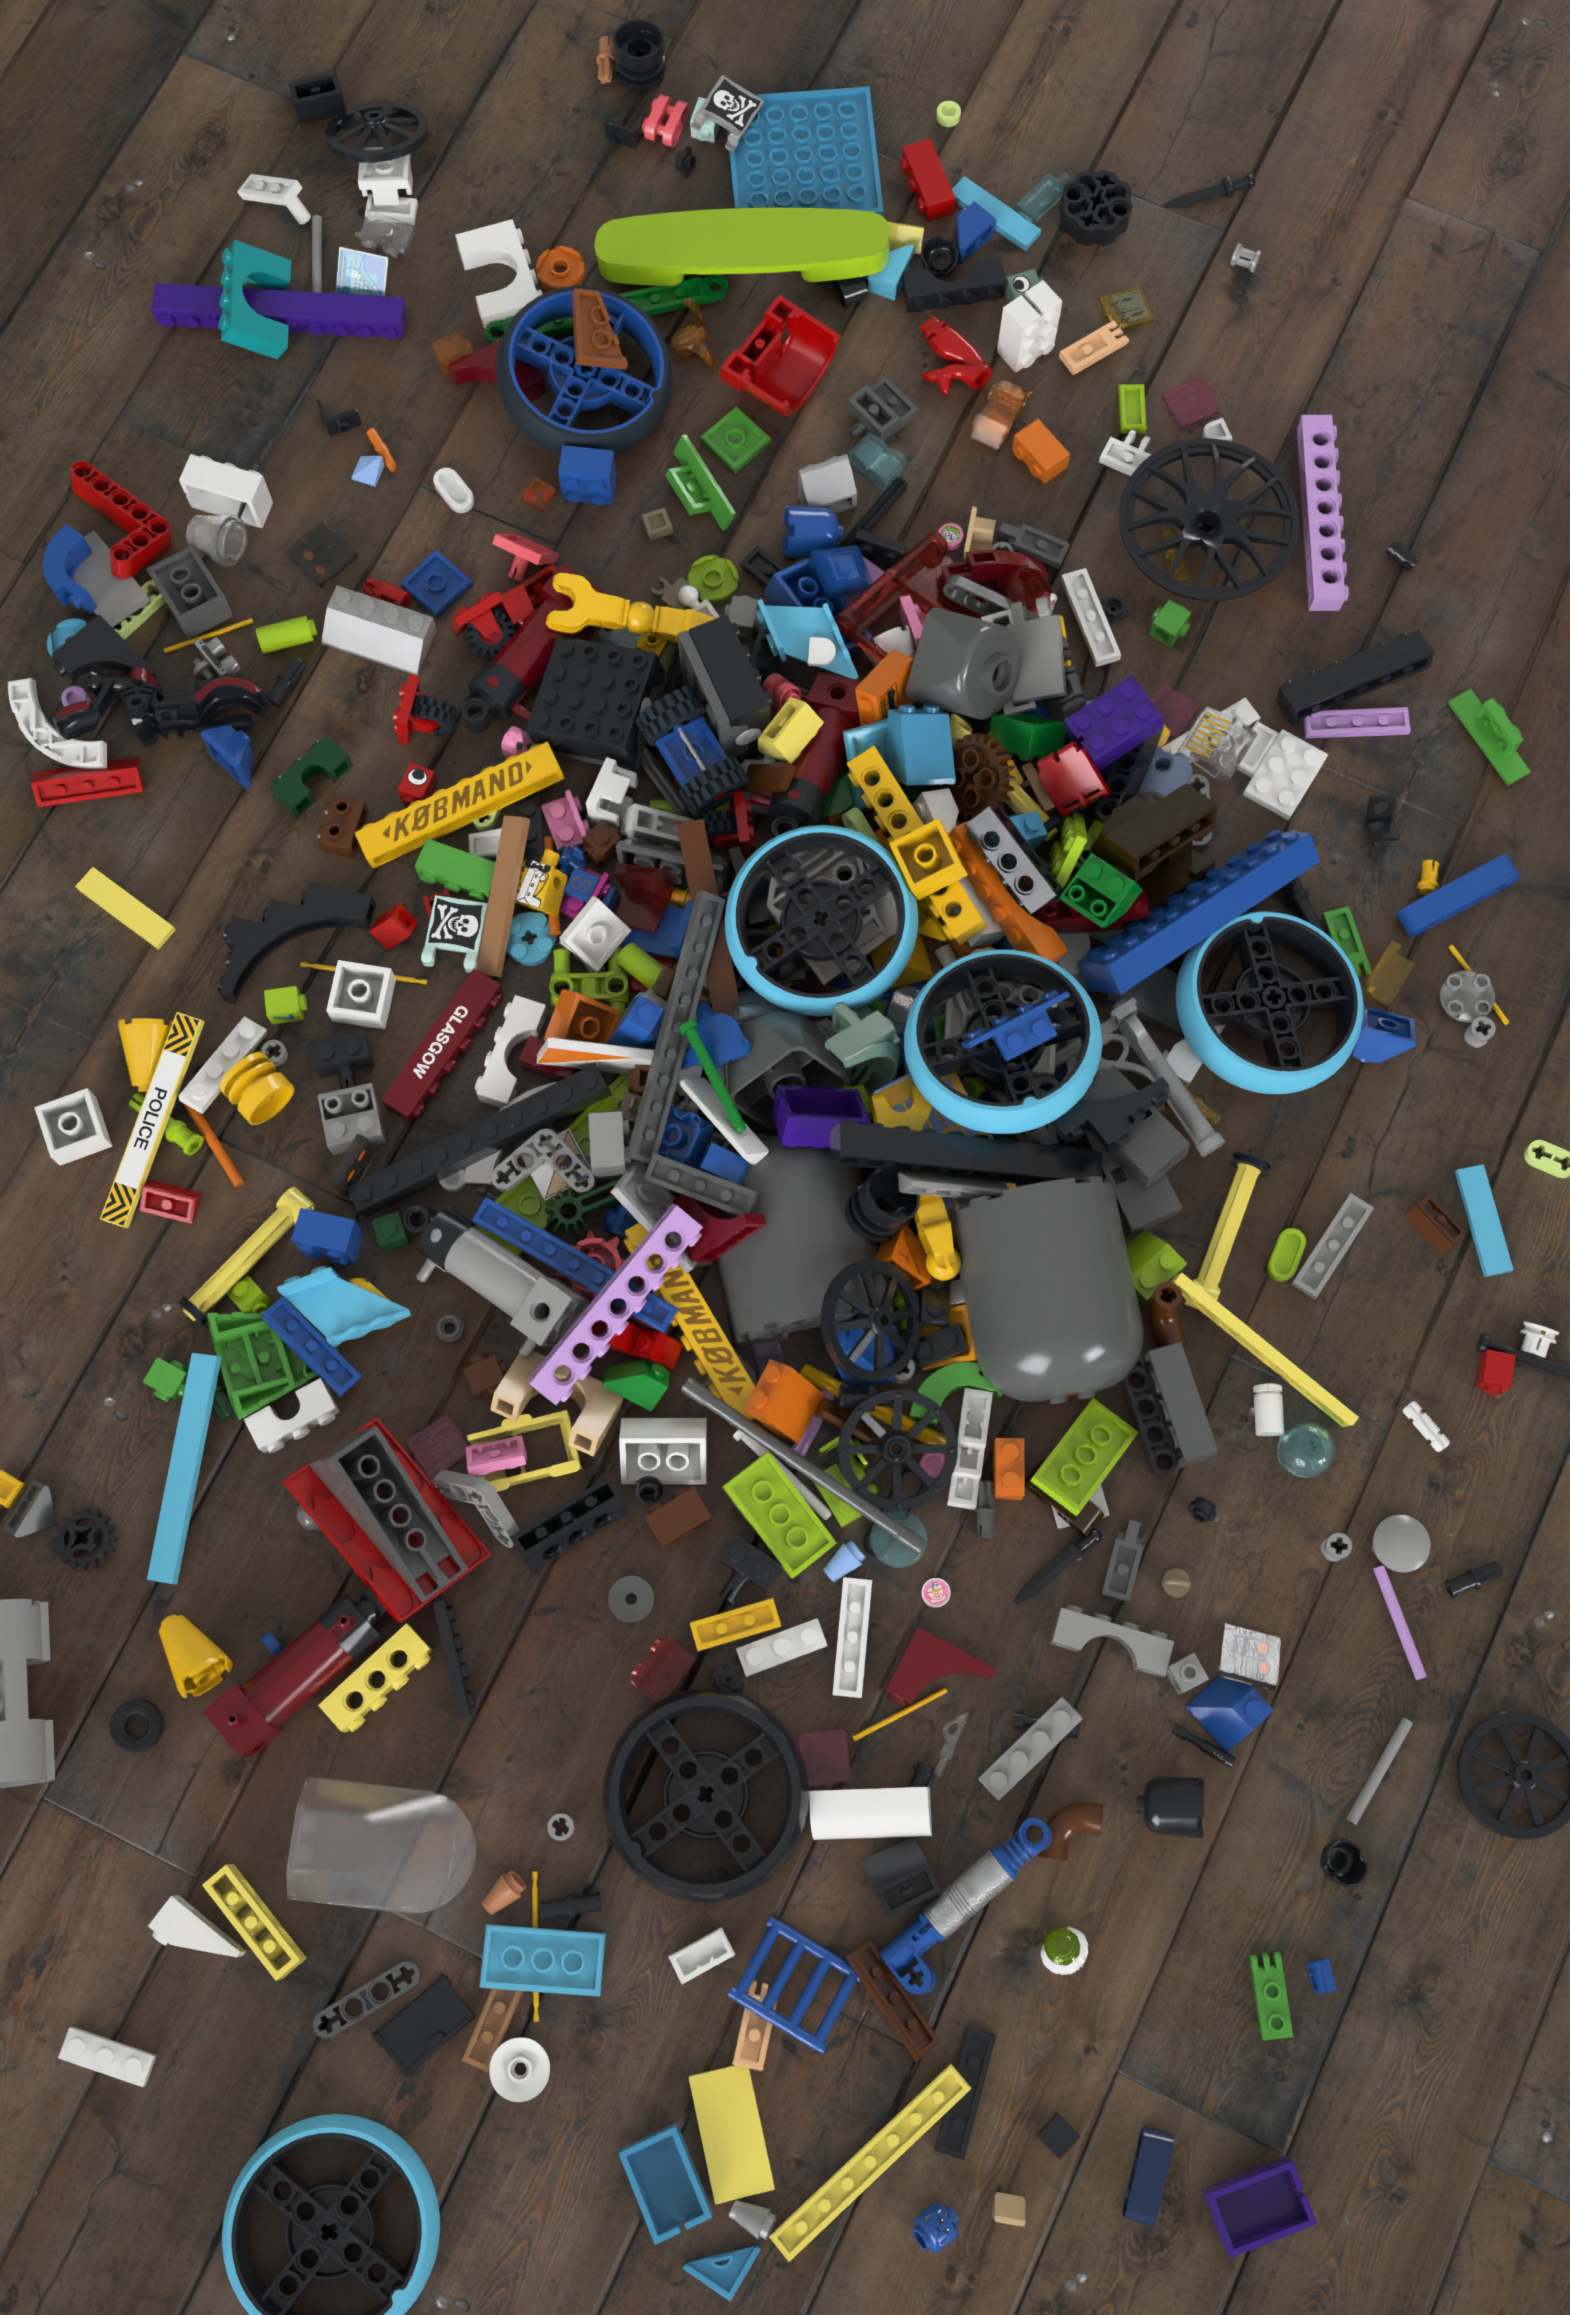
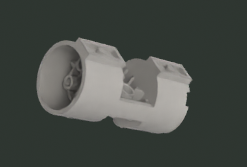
M32 1599L0 1600V1788L45 1783L55 1780L53 1720L29 1719L27 1665L50 1661L48 1602L33 1601L32 1604Z

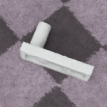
M251 174L237 191L243 200L286 206L299 224H305L311 218L310 213L297 197L302 190V186L297 180Z

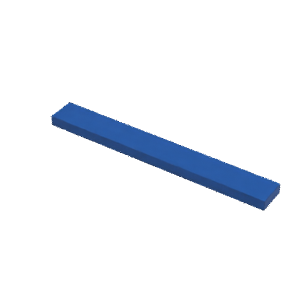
M488 1197L484 1199L471 1220L476 1225L596 1295L616 1273ZM629 1280L628 1286L630 1290H638L641 1287ZM649 1292L645 1297L647 1302L638 1313L633 1311L631 1315L665 1334L679 1309ZM616 1298L611 1302L620 1309L624 1307V1301L621 1298Z

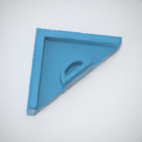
M754 2245L685 2262L682 2269L731 2302L759 2254L761 2247Z

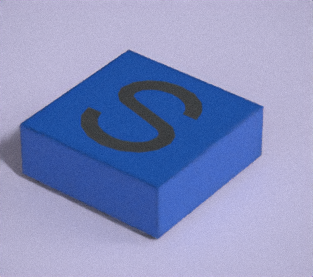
M574 868L564 889V894L587 903L599 883V877Z

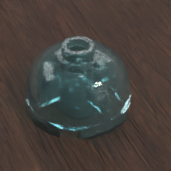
M1303 1421L1294 1423L1284 1430V1434L1279 1438L1276 1451L1278 1460L1284 1470L1299 1476V1478L1309 1479L1315 1478L1328 1470L1334 1461L1336 1447L1334 1438L1328 1429L1319 1423Z

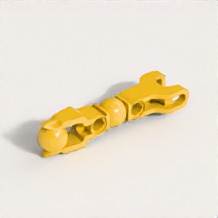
M558 573L553 577V587L557 592L571 598L573 608L568 611L554 610L550 612L546 618V625L552 630L568 634H575L589 625L624 631L626 627L635 635H644L650 632V637L678 643V633L686 630L689 631L693 627L717 618L691 609L682 610L657 605L653 609L651 605L643 601L630 604L628 599L596 592L592 589L591 584L582 576Z
M913 1085L910 1090L912 1107L905 1112H896L891 1109L883 1094H874L870 1098V1108L874 1123H881L884 1127L889 1128L908 1126L911 1130L916 1131L923 1130V1125L926 1123L932 1109L931 1104L923 1097L916 1085ZM919 1195L920 1204L914 1218L919 1240L927 1255L926 1268L935 1279L941 1281L950 1280L959 1273L961 1258L953 1246L951 1223L948 1219L943 1199L939 1196Z

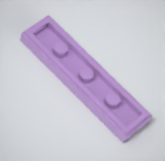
M1408 707L1323 710L1312 714V717L1307 716L1303 720L1305 738L1409 735L1411 731Z

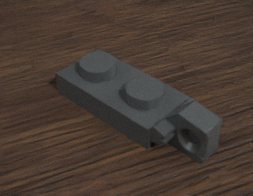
M1003 522L997 535L998 539L1010 544L1013 550L1032 556L1057 569L1060 568L1070 546L1068 542L1024 523L1022 526L1016 525L1014 527Z
M1130 1519L1127 1521L1125 1532H1118L1113 1543L1101 1595L1130 1602L1144 1548L1142 1545L1144 1539L1137 1537L1141 1522Z

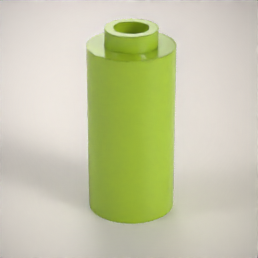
M307 615L256 628V634L262 653L265 654L314 641L313 635H317L314 620H308Z
M629 943L619 953L617 964L657 996H660L652 988L663 965L635 943Z

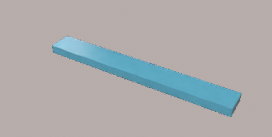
M192 1353L147 1580L169 1584L178 1583L222 1359L219 1356Z

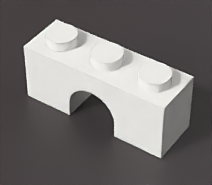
M321 1378L295 1391L300 1402V1409L292 1419H279L276 1411L270 1406L244 1419L259 1450L263 1453H274L285 1446L284 1442L292 1438L295 1440L300 1439L310 1433V1428L318 1424L320 1426L326 1425L336 1418L335 1415L340 1413V1410L326 1383Z

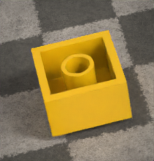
M939 818L889 843L912 893L918 900L968 875L945 826Z

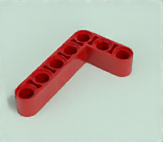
M77 461L71 465L72 491L129 533L128 536L110 549V568L114 577L128 579L170 549L171 526L164 517L90 463Z

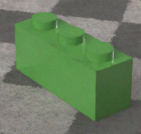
M427 838L415 864L419 878L429 884H434L435 882L442 884L446 889L454 893H459V891L467 893L476 901H489L495 862Z

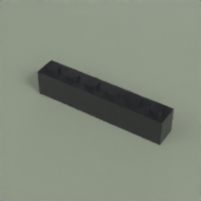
M1419 629L1411 633L1406 632L1394 640L1381 642L1365 652H1357L1348 659L1335 661L1319 671H1311L1302 678L1285 682L1279 687L1276 702L1289 723L1293 725L1303 721L1307 716L1312 717V714L1319 711L1332 709L1430 668L1435 652Z

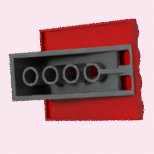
M377 1417L372 1418L282 1480L308 1516L312 1517L363 1583L370 1588L384 1608L398 1623L403 1622L492 1555Z

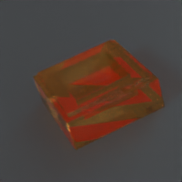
M534 476L522 492L521 500L543 512L557 493L556 488Z

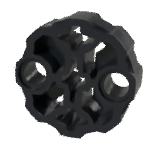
M1086 170L1076 174L1075 179L1065 184L1062 190L1059 206L1061 228L1065 233L1074 237L1077 243L1085 246L1092 244L1105 246L1115 242L1119 234L1126 232L1133 208L1130 187L1127 183L1121 182L1115 173L1106 170L1099 172Z

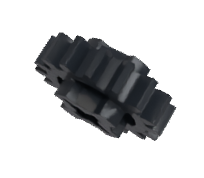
M88 1507L83 1508L82 1514L75 1509L72 1510L71 1519L63 1516L64 1526L55 1527L60 1532V1535L52 1538V1541L60 1545L54 1549L55 1553L63 1554L60 1561L62 1563L70 1561L69 1567L75 1570L80 1564V1569L83 1571H88L89 1564L93 1568L98 1569L99 1560L108 1562L107 1552L116 1551L111 1546V1542L118 1541L119 1538L111 1534V1532L117 1529L116 1525H108L111 1517L108 1515L101 1517L102 1511L95 1509L91 1514V1509ZM86 1520L94 1521L93 1523L90 1522L87 1526H81L79 1524L80 1522ZM84 1534L88 1535L87 1539L89 1542L87 1544H84V1539L82 1538ZM84 1552L92 1554V1556L87 1558L77 1557L78 1555L81 1556Z

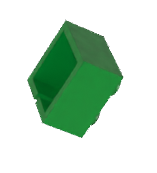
M1026 713L992 715L989 735H991V739L999 740L998 746H1006L1003 755L1013 756V754H1018V759L1034 761V757L1042 759L1053 752L1058 755L1057 751L1064 744L1066 728L1064 722L1051 719L1044 720L1043 717Z

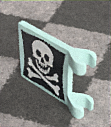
M435 895L426 942L421 955L423 965L433 967L436 949L467 953L464 960L465 971L471 973L473 968L476 969L488 903Z

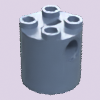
M1157 746L1138 793L1155 791L1167 796L1185 783L1189 784L1193 769L1189 764L1190 758L1183 753L1172 754Z

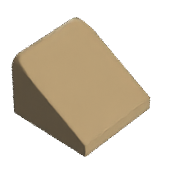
M996 2192L992 2209V2217L995 2222L1021 2227L1025 2226V2198Z

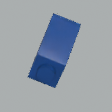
M975 201L968 208L964 207L957 215L956 241L958 263L960 265L967 261L995 233L996 218Z

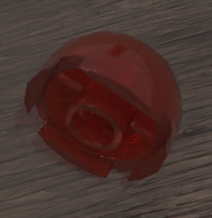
M1025 564L1008 577L1004 585V597L1009 598L1013 603L1022 602V606H1026V610L1038 614L1036 599L1047 597L1048 601H1051L1049 595L1053 591L1049 582L1039 570L1035 568L1031 571L1027 568L1030 565ZM1054 600L1051 601V603H1052V608H1053V606H1054V604H1055V601H1054Z

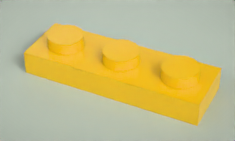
M771 1598L691 1622L690 1626L697 1651L700 1652L779 1628L781 1623L774 1599Z

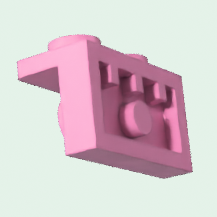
M907 595L900 597V618L904 629L905 626H909L912 632L916 652L927 612L924 607L919 608L918 604L914 605L911 596Z
M570 789L565 791L566 797L541 805L557 851L562 846L568 847L570 845L572 847L574 844L579 848L584 847L583 838L590 832L587 820H581L579 812H582L580 801L577 796L572 797Z
M522 1435L466 1447L467 1469L469 1475L473 1476L485 1475L503 1469H513L526 1465L528 1460Z

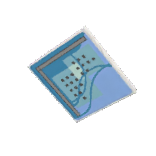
M340 247L336 294L385 296L389 257Z

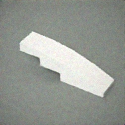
M970 1388L964 1389L957 1433L958 1456L954 1472L951 1476L948 1506L976 1509L993 1392Z

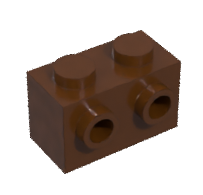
M333 794L332 801L328 802L325 808L326 819L324 826H320L317 833V841H319L323 852L354 859L359 844L355 832L365 825L369 812L364 800Z
M684 1487L672 1495V1501L665 1505L662 1502L657 1503L647 1510L649 1515L644 1518L663 1550L712 1520L711 1514L694 1487L689 1490L687 1487Z

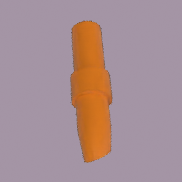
M375 428L369 429L366 434L375 447L377 455L381 456L387 468L394 472L396 463L390 454L389 448L382 441Z

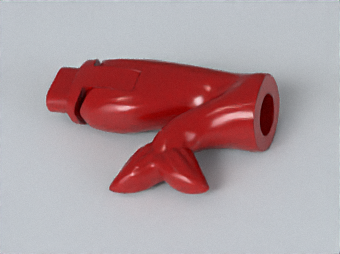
M932 316L921 326L920 330L925 334V340L929 343L931 349L939 357L955 363L923 374L921 377L924 380L938 383L940 391L945 395L949 394L952 379L961 380L973 390L982 388L992 376V369L976 348L961 333L947 325L944 320L939 321L935 316Z

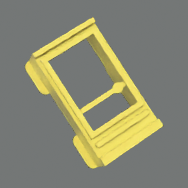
M564 1410L533 1419L531 1415L524 1414L520 1415L516 1422L509 1418L504 1419L501 1427L467 1435L468 1441L473 1446L511 1436L515 1437L518 1434L558 1424L561 1427L568 1462L527 1473L525 1466L522 1465L520 1466L522 1474L508 1478L505 1469L493 1471L485 1475H478V1477L486 1479L496 1492H499L514 1485L550 1476L558 1477L582 1469L578 1449L568 1445L572 1430L569 1412Z

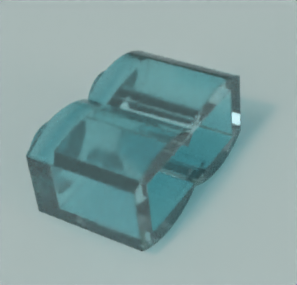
M870 432L848 454L850 465L860 474L866 476L882 491H886L896 478L901 477L906 472L907 462L905 456L900 451H894L887 447L885 440L881 436Z

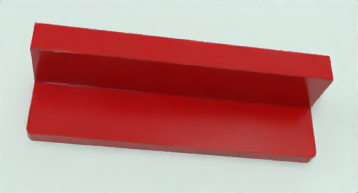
M138 756L107 761V769L63 767L37 771L31 781L37 807L143 792L144 785L139 770L141 759Z

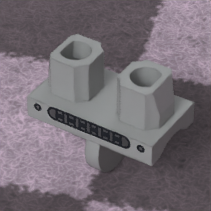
M217 637L206 643L201 638L194 642L200 650L199 654L205 660L201 661L200 658H196L193 662L196 665L193 675L198 680L205 678L214 679L213 671L218 677L235 675L240 670L239 664L232 655H229L221 662L218 661L217 658L225 653L226 649Z

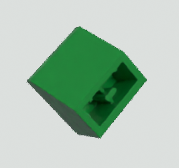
M1091 853L1059 899L1104 929L1127 913L1142 892V889L1135 881Z

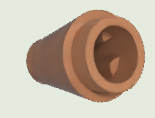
M510 1870L507 1874L502 1873L482 1901L483 1907L491 1915H494L523 1896L526 1884L513 1870Z

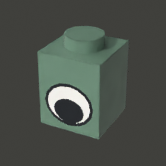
M1035 269L1006 278L1005 295L1009 303L1022 295L1032 307L1034 306L1025 296V292L1043 280L1041 277L1038 278Z

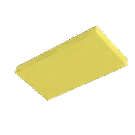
M731 2065L689 2076L715 2204L775 2190L750 2069Z

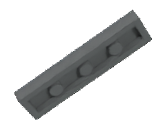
M653 1153L644 1180L739 1216L743 1213L752 1214L759 1195L757 1191Z

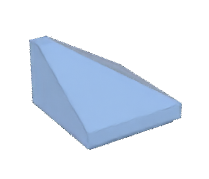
M361 456L351 477L352 480L376 487L385 466L383 458L381 456Z

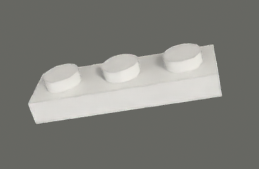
M817 1618L736 1648L745 1676L748 1677L820 1650L828 1645Z
M69 2027L58 2058L140 2087H145L157 2055L76 2027Z

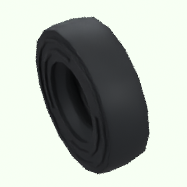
M141 1699L126 1701L116 1709L111 1717L109 1725L111 1738L116 1746L124 1751L133 1753L147 1751L156 1745L162 1736L164 1729L163 1715L158 1707L150 1701ZM141 1714L146 1718L148 1727L142 1736L135 1738L128 1734L126 1724L131 1716Z

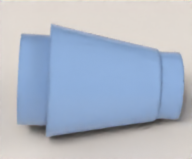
M850 1540L847 1544L843 1543L823 1571L835 1582L863 1565L862 1561L866 1556Z

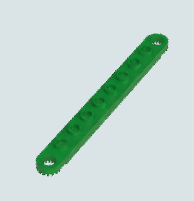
M713 274V276L710 275L705 278L697 277L683 280L675 286H655L619 295L636 304L648 316L721 301L727 297L729 287L727 279L723 275ZM714 284L723 287L719 292L716 291V293L710 290V287ZM508 317L506 320L501 321L494 320L495 322L487 324L485 337L489 345L501 340L502 337L500 339L497 337L496 339L491 334L497 330L504 332L513 317ZM573 317L549 322L535 331L548 337L574 332Z

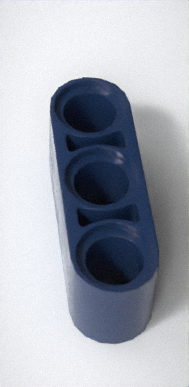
M1147 2126L1142 2127L1124 2200L1123 2218L1154 2227L1173 2151V2134Z

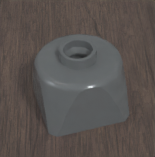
M933 607L926 615L907 683L906 694L908 700L926 705H936L940 709L980 720L991 718L992 715L997 714L1006 705L1018 680L1020 649L1014 633L1008 627Z
M779 1011L767 1013L744 1024L740 1028L746 1039L751 1043L750 1053L735 1061L730 1059L724 1063L726 1088L736 1108L775 1134L778 1133V1127L775 1125L772 1109L778 1085L842 1088L849 1085V1077L836 1055L831 1050L825 1048L826 1039L809 1018L796 1012Z

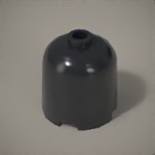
M1155 1777L1149 1780L1145 1785L1143 1795H1137V1813L1143 1814L1144 1824L1147 1829L1162 1835L1203 1838L1204 1778Z

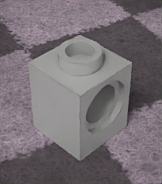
M1195 1653L1169 1665L1166 1672L1178 1695L1209 1680Z

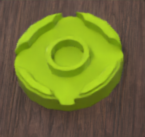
M709 555L693 563L688 573L687 581L700 591L701 602L708 599L711 605H718L727 602L734 596L738 589L739 576L737 568L730 560L719 558L717 555Z

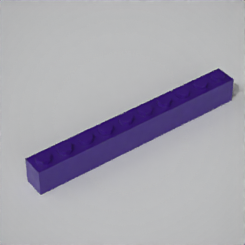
M155 283L151 310L157 324L219 329V319L222 315V307H220L219 303L223 287ZM242 288L246 302L256 313L289 325L288 333L335 334L337 336L355 335L365 338L372 336L385 337L387 339L404 338L407 309L404 297Z

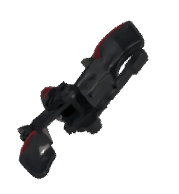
M136 665L132 667L129 677L104 675L100 671L91 669V676H87L89 691L94 692L95 701H80L67 705L59 710L52 719L58 733L66 740L75 739L84 733L95 730L99 718L102 719L114 697L119 693L127 704L128 710H126V713L137 731L136 734L139 741L145 746H152L157 742L159 735H162L163 740L168 741V734L178 733V739H183L185 733H202L204 730L225 725H231L236 731L239 729L250 731L254 727L253 718L250 714L230 715L219 720L211 719L220 711L232 707H242L251 710L255 714L262 715L269 709V700L266 692L257 683L245 678V676L233 675L196 681V678H190L189 692L180 695L167 694L147 668Z

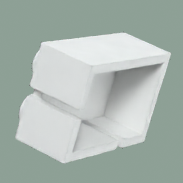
M1043 280L1025 292V296L1035 306V309L1022 295L1003 307L997 353L1015 373L1022 368L1031 366L1036 358L1042 354H1048L1055 346L1062 300Z
M190 454L179 479L184 493H187L186 497L191 508L236 521L244 502H246L247 504L240 521L259 528H263L273 504L264 477L259 472L239 469L231 463L222 464L215 462L207 456L199 457Z

